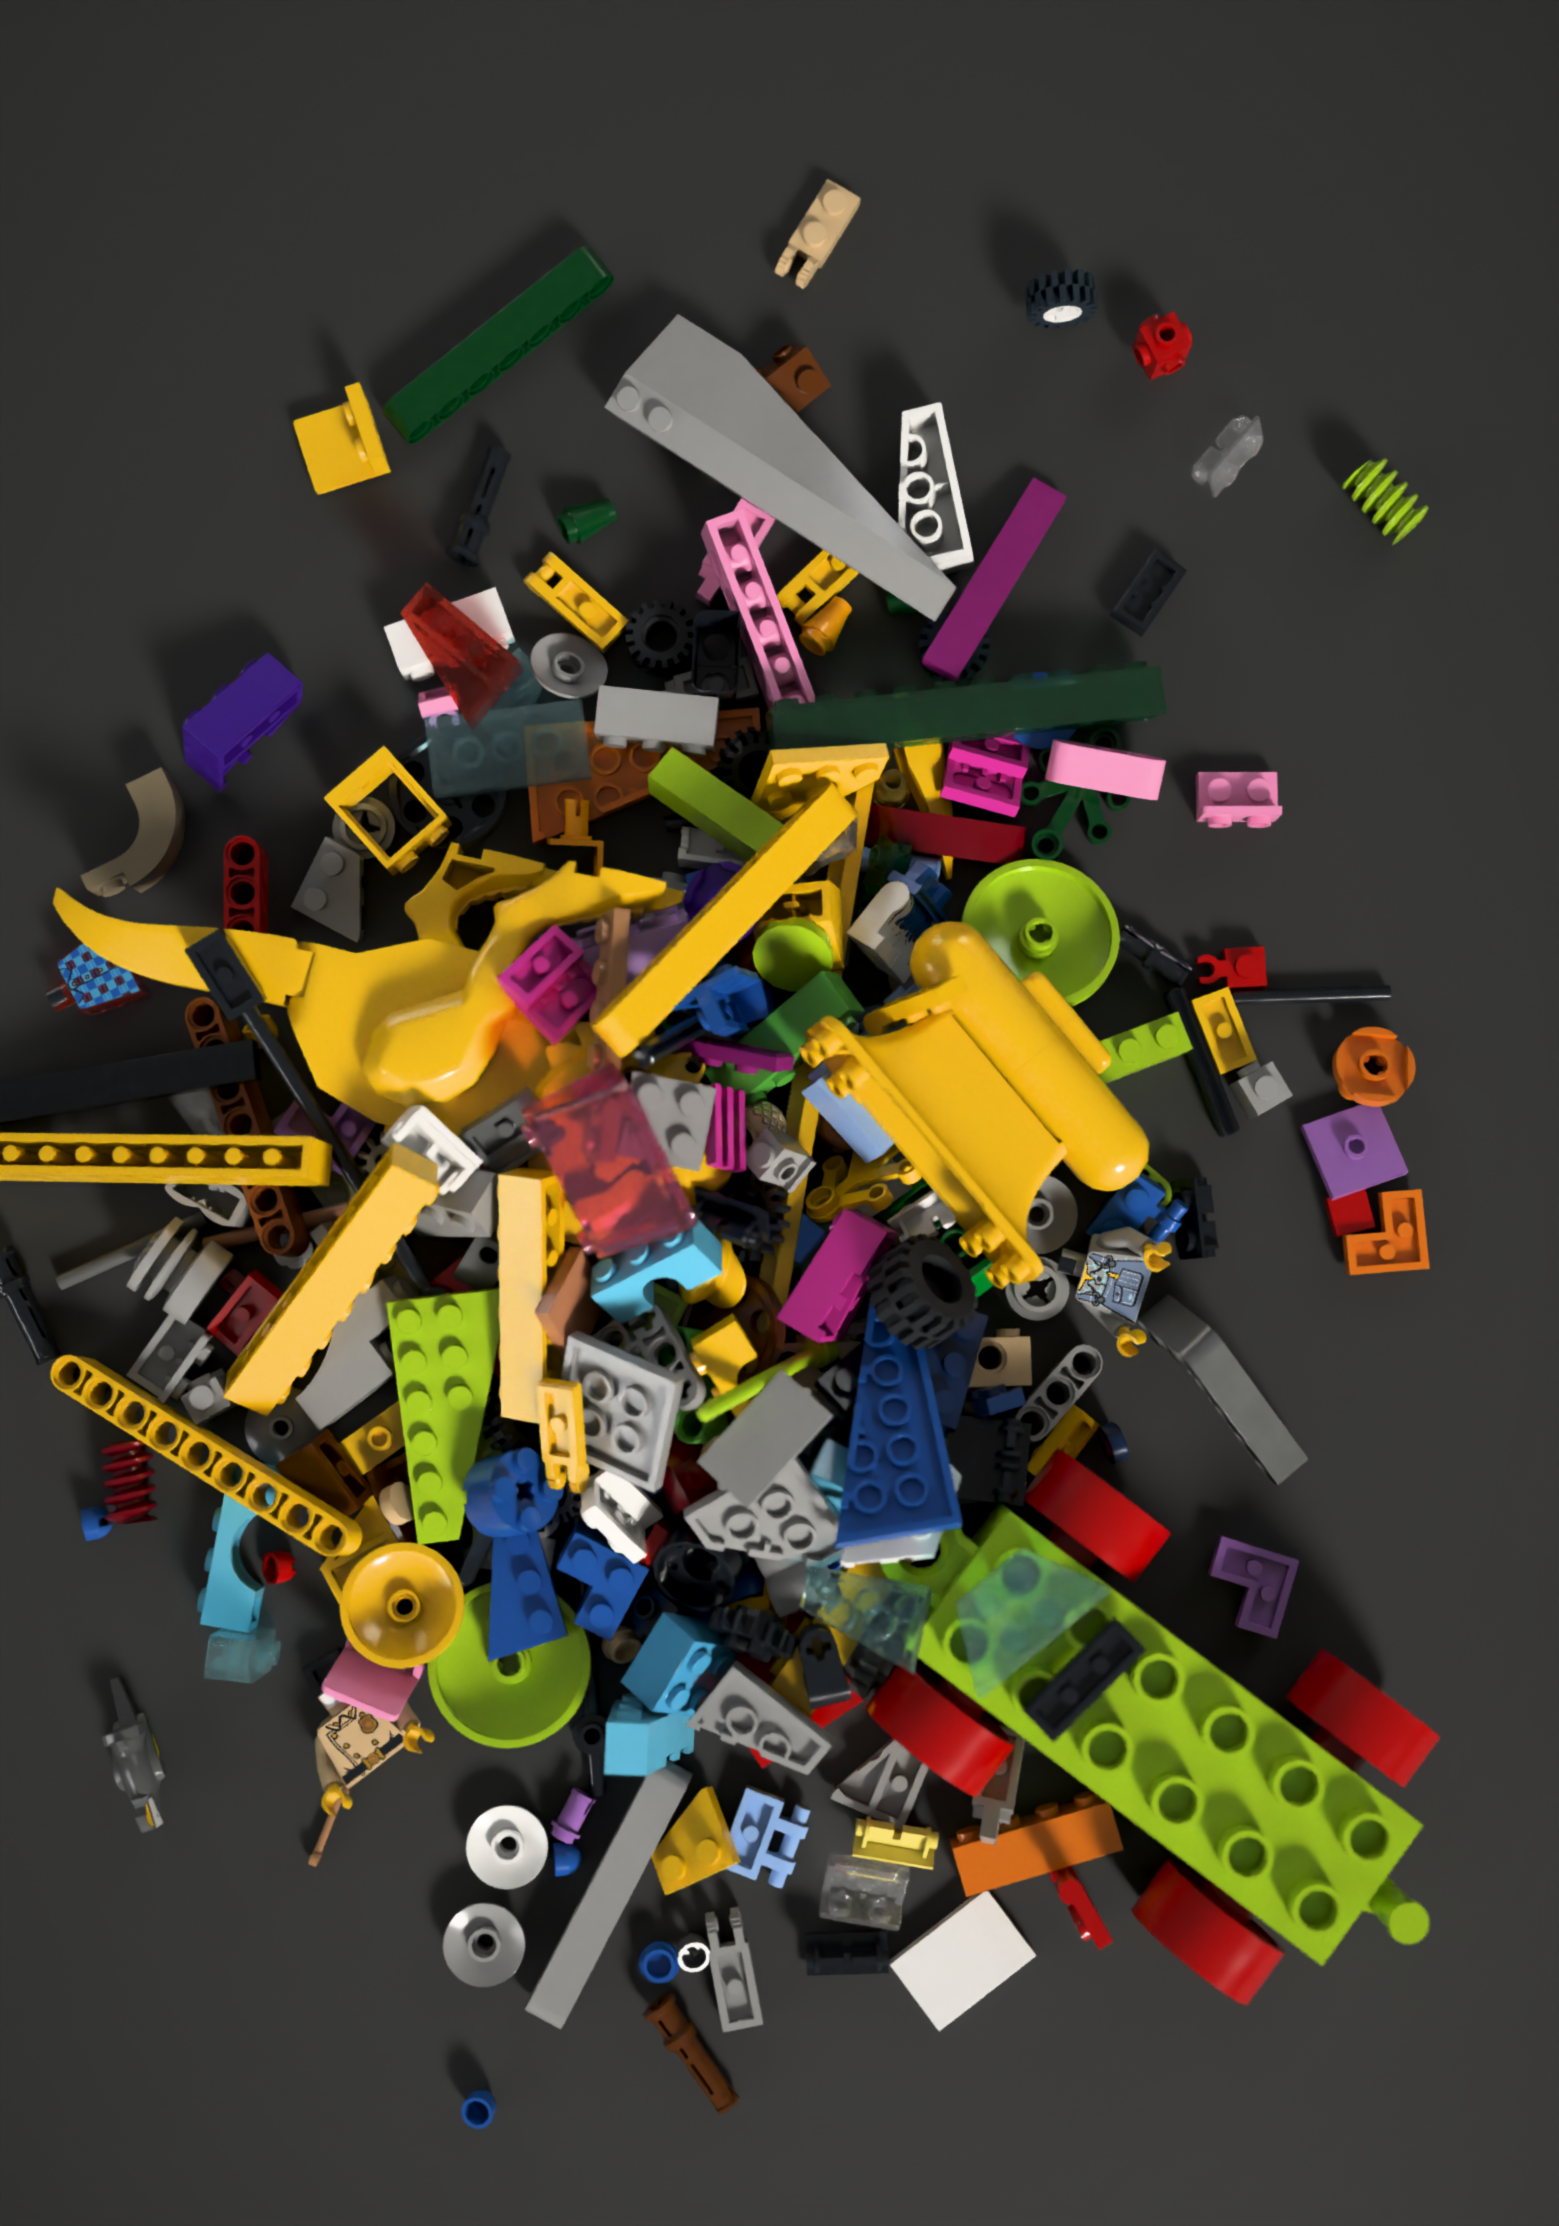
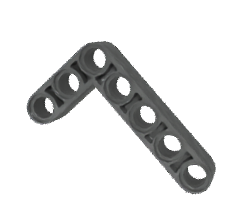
M1166 1294L1137 1319L1145 1333L1188 1371L1257 1466L1276 1486L1281 1484L1308 1460L1303 1450L1231 1351L1209 1325L1169 1294Z

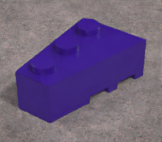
M268 652L258 661L255 659L249 661L234 682L230 685L224 684L219 687L213 694L211 702L201 710H193L185 718L182 726L185 763L220 793L228 784L223 780V777L238 761L245 765L252 758V755L247 752L248 749L264 734L270 738L302 702L303 682Z

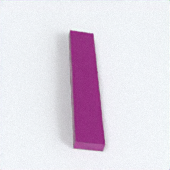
M1033 477L924 655L921 665L956 683L1065 503L1066 495Z

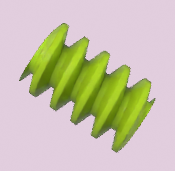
M1386 458L1376 462L1369 460L1357 469L1341 487L1347 490L1356 486L1351 496L1352 500L1356 502L1367 498L1361 510L1364 513H1368L1377 509L1372 522L1374 525L1387 521L1382 534L1387 537L1398 533L1392 545H1395L1423 520L1429 507L1424 505L1417 509L1413 508L1418 498L1417 493L1404 498L1403 493L1408 483L1405 481L1395 486L1392 484L1398 473L1396 469L1386 474L1382 473L1388 461Z

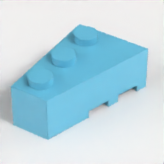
M633 1693L623 1694L622 1700L615 1699L606 1722L604 1774L647 1776L665 1767L666 1757L669 1756L670 1761H677L680 1759V1752L684 1754L694 1752L695 1729L685 1726L691 1715L652 1712Z

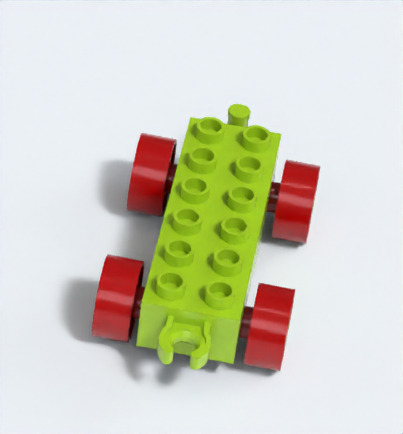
M1058 1447L1025 1491L1024 1500L1055 1523L1046 1536L1004 1504L997 1503L972 1539L964 1534L961 1528L944 1530L940 1539V1554L932 1565L925 1568L914 1567L905 1559H900L894 1563L881 1564L884 1574L896 1587L910 1594L920 1595L926 1600L901 1634L907 1649L941 1674L942 1677L939 1678L914 1660L902 1656L865 1706L869 1715L894 1740L923 1764L960 1790L978 1797L1016 1746L1011 1737L985 1714V1711L988 1710L1208 1879L1207 1882L1179 1862L1168 1858L1133 1905L1131 1911L1136 1919L1161 1944L1221 1992L1243 2005H1248L1285 1954V1950L1253 1920L1255 1915L1321 1966L1327 1961L1362 1911L1373 1913L1388 1929V1933L1402 1944H1414L1426 1936L1429 1929L1427 1911L1417 1901L1411 1899L1388 1876L1424 1825L1360 1776L1358 1772L1368 1761L1401 1787L1405 1788L1441 1737L1346 1664L1323 1648H1320L1285 1696L1287 1700L1320 1724L1319 1728L1310 1738L1090 1570L1097 1559L1101 1558L1135 1584L1171 1535V1532ZM1114 1616L1146 1651L1053 1742L1022 1710V1707Z

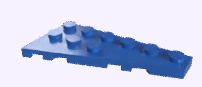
M871 1302L869 1303L835 1549L961 1528L962 1518L925 1348L915 1349L910 1343L908 1345L901 1343L896 1335L892 1336L887 1331L886 1325L880 1322L876 1316L878 1313L872 1307Z

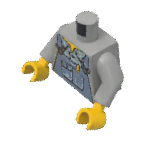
M1127 1226L1103 1232L1102 1234H1093L1086 1254L1065 1248L1062 1250L1057 1271L1079 1277L1075 1298L1115 1338H1118V1351L1125 1357L1139 1354V1350L1134 1347L1132 1341L1137 1345L1146 1342L1145 1332L1140 1329L1130 1331V1324L1135 1325L1151 1272H1159L1170 1266L1169 1261H1165L1162 1257L1171 1253L1172 1247L1168 1242L1157 1244L1156 1241Z

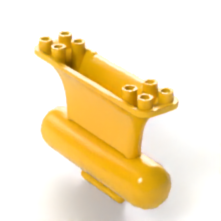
M947 921L937 923L926 929L915 942L911 950L909 971L919 989L962 974L968 990L954 997L955 1006L936 1015H933L932 1011H930L924 1018L900 1030L878 1036H860L848 1030L835 1017L825 1016L806 1031L805 1037L807 1042L799 1048V1052L803 1059L812 1067H816L823 1062L831 1071L832 1075L826 1079V1085L836 1097L843 1099L849 1093L857 1104H861L955 1215L954 1219L966 1232L959 1238V1243L964 1251L972 1257H977L982 1252L992 1263L985 1271L987 1278L997 1288L1003 1289L1009 1282L1019 1285L1033 1281L1043 1272V1264L1028 1241L1027 1218L1034 1197L1043 1181L1061 1160L1064 1161L1081 1182L1090 1188L1102 1191L1119 1190L1139 1177L1148 1162L1150 1143L1140 1124L1099 1076L1111 1063L1112 1057L1049 979L1042 972H1032L1023 981H1020L975 928L966 922Z

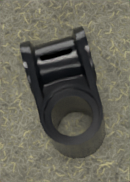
M819 1623L805 1626L798 1636V1650L811 1710L851 1700L852 1697L843 1662L841 1663L837 1643L831 1631L825 1625ZM819 1636L822 1642H828L822 1645V1653L815 1654L812 1648H806L812 1645V1637Z

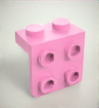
M347 1638L345 1647L324 1679L321 1690L340 1702L348 1703L371 1713L375 1717L393 1722L400 1716L422 1676L426 1663L404 1669L384 1667L362 1656Z

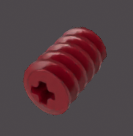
M140 1440L113 1442L111 1445L100 1450V1455L112 1457L113 1460L101 1466V1471L114 1474L113 1478L102 1483V1487L115 1490V1494L103 1499L104 1504L116 1506L115 1511L104 1515L105 1520L116 1522L117 1524L158 1520V1517L146 1514V1511L157 1506V1501L145 1498V1495L156 1490V1485L144 1482L143 1479L153 1475L155 1469L143 1466L142 1463L154 1456L153 1452L141 1449V1446L145 1445V1443Z

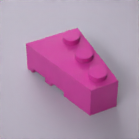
M845 1208L843 1213L839 1212L829 1227L828 1237L814 1256L811 1264L778 1314L777 1319L818 1343L843 1340L868 1293L867 1282L870 1279L867 1275L869 1269L873 1267L872 1263L890 1250L899 1232L858 1209Z

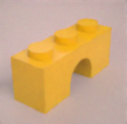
M734 1314L729 1315L691 1339L694 1351L689 1354V1357L699 1374L702 1376L708 1372L716 1386L710 1389L714 1398L739 1385L736 1380L740 1368L757 1357L753 1344ZM757 1395L731 1408L736 1418Z

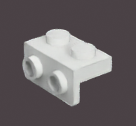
M601 1469L589 1477L590 1482L588 1483L587 1490L581 1494V1516L590 1528H597L607 1538L609 1545L616 1553H623L635 1564L647 1556L645 1529L663 1517L662 1509L639 1486Z

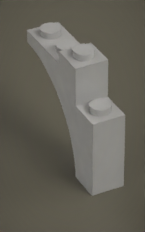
M336 1221L322 1223L310 1232L317 1246H319ZM378 1269L375 1270V1276L369 1289L365 1293H358L346 1320L343 1322L338 1320L333 1327L331 1341L318 1372L303 1392L295 1398L318 1430L336 1422L396 1376L392 1343L390 1340H385L382 1336L390 1330L386 1303L389 1300L415 1297L409 1284L403 1279H398L396 1275L380 1281L377 1277L379 1275Z

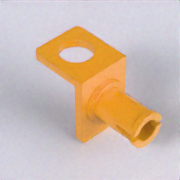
M565 799L564 835H560V838H547V844L594 847L593 876L599 877L600 869L603 867L604 841L592 840V836H588L590 800H578V816H576L577 799Z

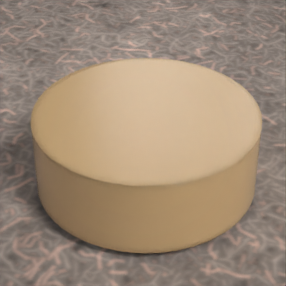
M395 1482L382 1489L379 1504L383 1515L388 1521L395 1525H402L414 1519L411 1488L407 1484Z

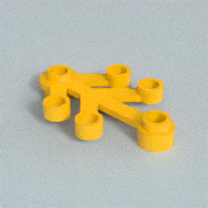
M895 1144L883 1155L867 1164L853 1150L850 1168L842 1156L835 1155L823 1163L822 1170L824 1176L822 1185L808 1194L805 1201L807 1206L806 1213L813 1222L824 1223L833 1221L835 1216L842 1210H845V1208L849 1209L869 1204L873 1210L881 1211L888 1208L894 1198L887 1185L878 1182L900 1178L903 1184L910 1185L919 1181L922 1176L907 1158L898 1163L885 1165L900 1151ZM848 1175V1177L838 1185V1182ZM878 1183L871 1186L868 1190L854 1192L858 1187Z

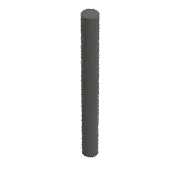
M199 1211L181 1219L185 1223L176 1239L187 1235L192 1228L198 1230L209 1225L208 1217L202 1211ZM157 1231L56 1275L55 1278L61 1290H64L138 1257Z

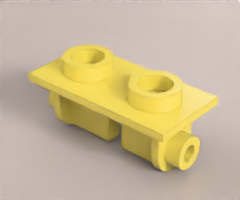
M866 1816V1819L856 1818L852 1856L933 1870L934 1853L938 1846L939 1832L931 1831L932 1828L930 1826H927L925 1829L903 1825L902 1830L895 1827V1823L872 1820L871 1816Z

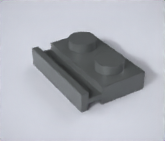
M527 1086L462 1128L460 1137L483 1161V1164L489 1166L498 1175L516 1169L563 1139L565 1130L562 1126L559 1127L553 1120V1115Z

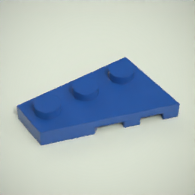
M539 1531L511 1537H493L488 1661L569 1636Z

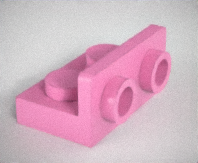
M1198 772L1196 775V822H1208V827L1211 828L1230 827L1232 822H1247V827L1264 828L1271 826V822H1275L1282 815V806H1278L1277 772Z

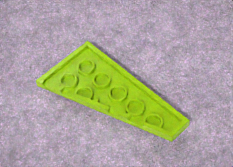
M500 1287L389 1300L386 1303L418 1545L459 1540L465 1516L464 1504H467V1490L463 1491L464 1480L476 1461L500 1340V1321L498 1319Z

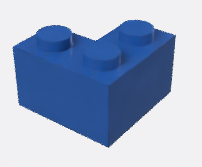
M577 1520L559 1554L557 1569L588 1584L576 1607L574 1623L611 1641L649 1571V1566L647 1567L640 1562L633 1564L623 1553H616L609 1545L607 1538L599 1530L590 1528L580 1520Z

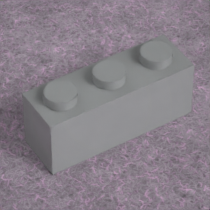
M599 685L594 734L597 740H603V746L626 748L627 743L643 744L642 749L649 752L664 753L666 752V747L682 748V754L704 757L706 751L715 752L720 708L719 698Z

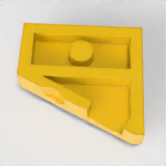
M713 1786L705 1787L699 1791L651 1856L665 1895L676 1892L741 1862Z

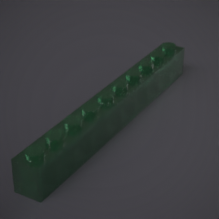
M1137 661L1123 665V670L1114 671L1109 670V665H1099L1085 669V674L1071 675L1070 669L1051 671L1047 673L1048 678L1033 679L1032 673H1023L1010 676L1009 682L995 683L993 677H985L970 681L971 686L956 687L954 681L933 684L932 690L917 691V687L914 685L894 688L893 694L878 695L877 690H863L855 692L854 698L839 699L838 694L819 695L814 697L815 702L799 704L798 698L780 699L775 701V706L770 707L765 714L770 750L886 743L887 749L1152 721L1167 713L1161 666L1148 667L1147 661Z

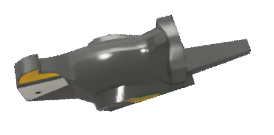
M119 1676L110 1680L118 1721L113 1723V1732L104 1735L102 1740L105 1747L110 1746L112 1749L115 1782L120 1790L126 1792L132 1802L137 1816L135 1817L141 1832L144 1833L163 1824L159 1789L161 1780L166 1777V1766L144 1712L136 1714Z

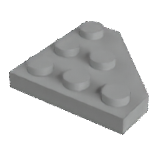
M798 1457L789 1464L749 1510L727 1489L725 1491L718 1489L684 1509L685 1520L707 1549L724 1551V1548L747 1551L748 1556L780 1562L782 1558L805 1561L806 1566L821 1569L842 1558L845 1547L835 1549L839 1523L838 1513Z

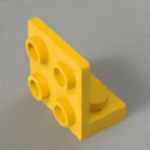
M360 382L345 386L349 401L342 403L343 405L296 419L293 422L314 490L319 495L391 472L368 400Z

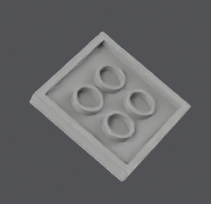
M576 1331L568 1336L560 1380L581 1383L586 1462L650 1492H656L663 1484L684 1377L582 1332Z

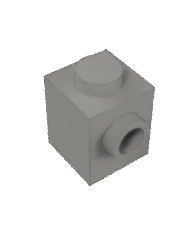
M1258 1060L1237 1071L1240 1079L1229 1085L1248 1119L1261 1115L1293 1096L1273 1061L1262 1066Z

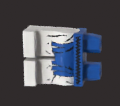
M918 860L913 862L904 875L893 870L887 877L889 883L880 889L847 931V935L876 968L903 984L911 975L907 964L910 961L911 950L915 942L926 929L937 923L947 922L948 918L941 909L952 896L947 887L935 880L938 877L936 872Z

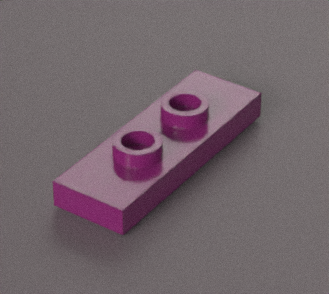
M700 1036L674 1051L679 1053L691 1052L692 1055L699 1056V1064L705 1063L708 1066L720 1067L723 1062L735 1064V1071L749 1074H758L759 1069L773 1072L793 1070L795 1058L792 1053L707 1036Z

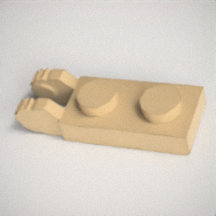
M827 179L789 240L788 246L778 260L775 273L783 277L790 270L796 257H802L806 262L798 272L795 284L804 289L818 267L822 268L859 208L861 198Z

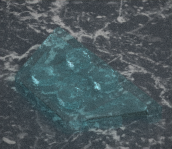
M1023 1547L1020 1548L955 1602L977 1696L982 1699L1108 1595L1110 1593L1109 1589L1104 1584Z

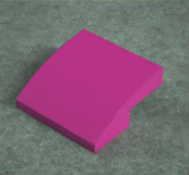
M956 720L948 747L940 797L1015 818L1020 808L1022 781L1028 769L1030 747L1022 744L1011 735Z
M555 924L497 978L500 986L518 1009L554 1046L590 1012L591 1005L596 1001L597 985H594L592 981L593 968L582 959L585 951Z

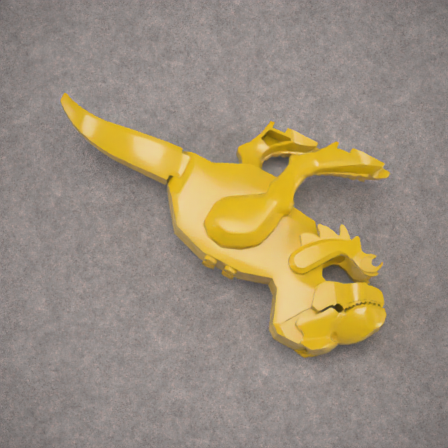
M451 842L439 870L423 890L412 896L405 903V913L416 927L418 941L353 953L310 942H299L298 944L293 938L272 934L224 929L268 998L263 1002L287 1008L295 1036L317 1086L374 1122L385 1125L383 1133H387L411 1105H423L466 1144L460 1137L462 1128L528 1086L553 1115V1120L559 1127L562 1126L565 1130L563 1139L528 1160V1168L564 1172V1241L593 1247L596 1250L611 1255L618 1254L631 1247L637 1241L644 1240L658 1233L665 1221L683 1218L687 1206L694 1207L696 1204L694 1191L696 1185L713 1192H720L731 1180L734 1172L706 1166V1143L700 1171L663 1164L658 1166L657 1171L655 1169L657 1163L650 1162L654 1168L649 1174L643 1176L637 1171L628 1170L617 1179L629 1166L635 1167L638 1162L643 1160L615 1155V1161L604 1164L586 1163L587 1152L582 1150V1134L584 1128L588 1127L589 1110L585 1108L584 1097L587 1086L591 1085L592 1068H589L587 1065V1052L589 1045L594 1042V1030L590 1027V1023L579 1022L554 1046L524 1016L497 981L498 976L532 945L534 939L547 929H550L554 924L559 928L580 922H592L598 920L602 914L613 908L631 910V918L641 920L643 914L664 911L680 904L683 900L684 892L666 887L667 883L664 881L601 867L599 877L577 873V863L573 861H568L558 871L545 868L546 864L487 849H483L481 859L464 856L460 844ZM56 888L53 905L58 914L77 938L99 956L128 971L153 980L210 992L184 950L219 928L141 924L123 921L97 913L77 902L64 890ZM502 897L507 899L495 904L493 908L495 923L480 951L465 948L457 933L459 930V916L464 915L471 905H479L486 900L491 902L497 901ZM653 1029L640 1044L656 1036L655 1030ZM632 1050L621 1058L620 1078L627 1073L636 1071L704 1085L700 1081L704 1075L705 1063L702 1064L699 1072L690 1073L686 1070L685 1065L689 1063V1058H691L692 1054L691 1052L669 1054L647 1068H642L638 1066V1059L633 1057ZM618 1118V1121H617L616 1147H617V1142H618V1137H619V1132H620V1127H621L622 1118Z

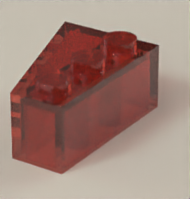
M426 582L400 613L473 731L524 670L516 657Z

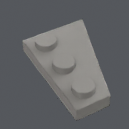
M738 1660L735 1661L685 1725L697 1731L703 1728L721 1736L720 1740L734 1746L738 1742L759 1751L762 1757L806 1775L812 1771L835 1741L833 1736Z

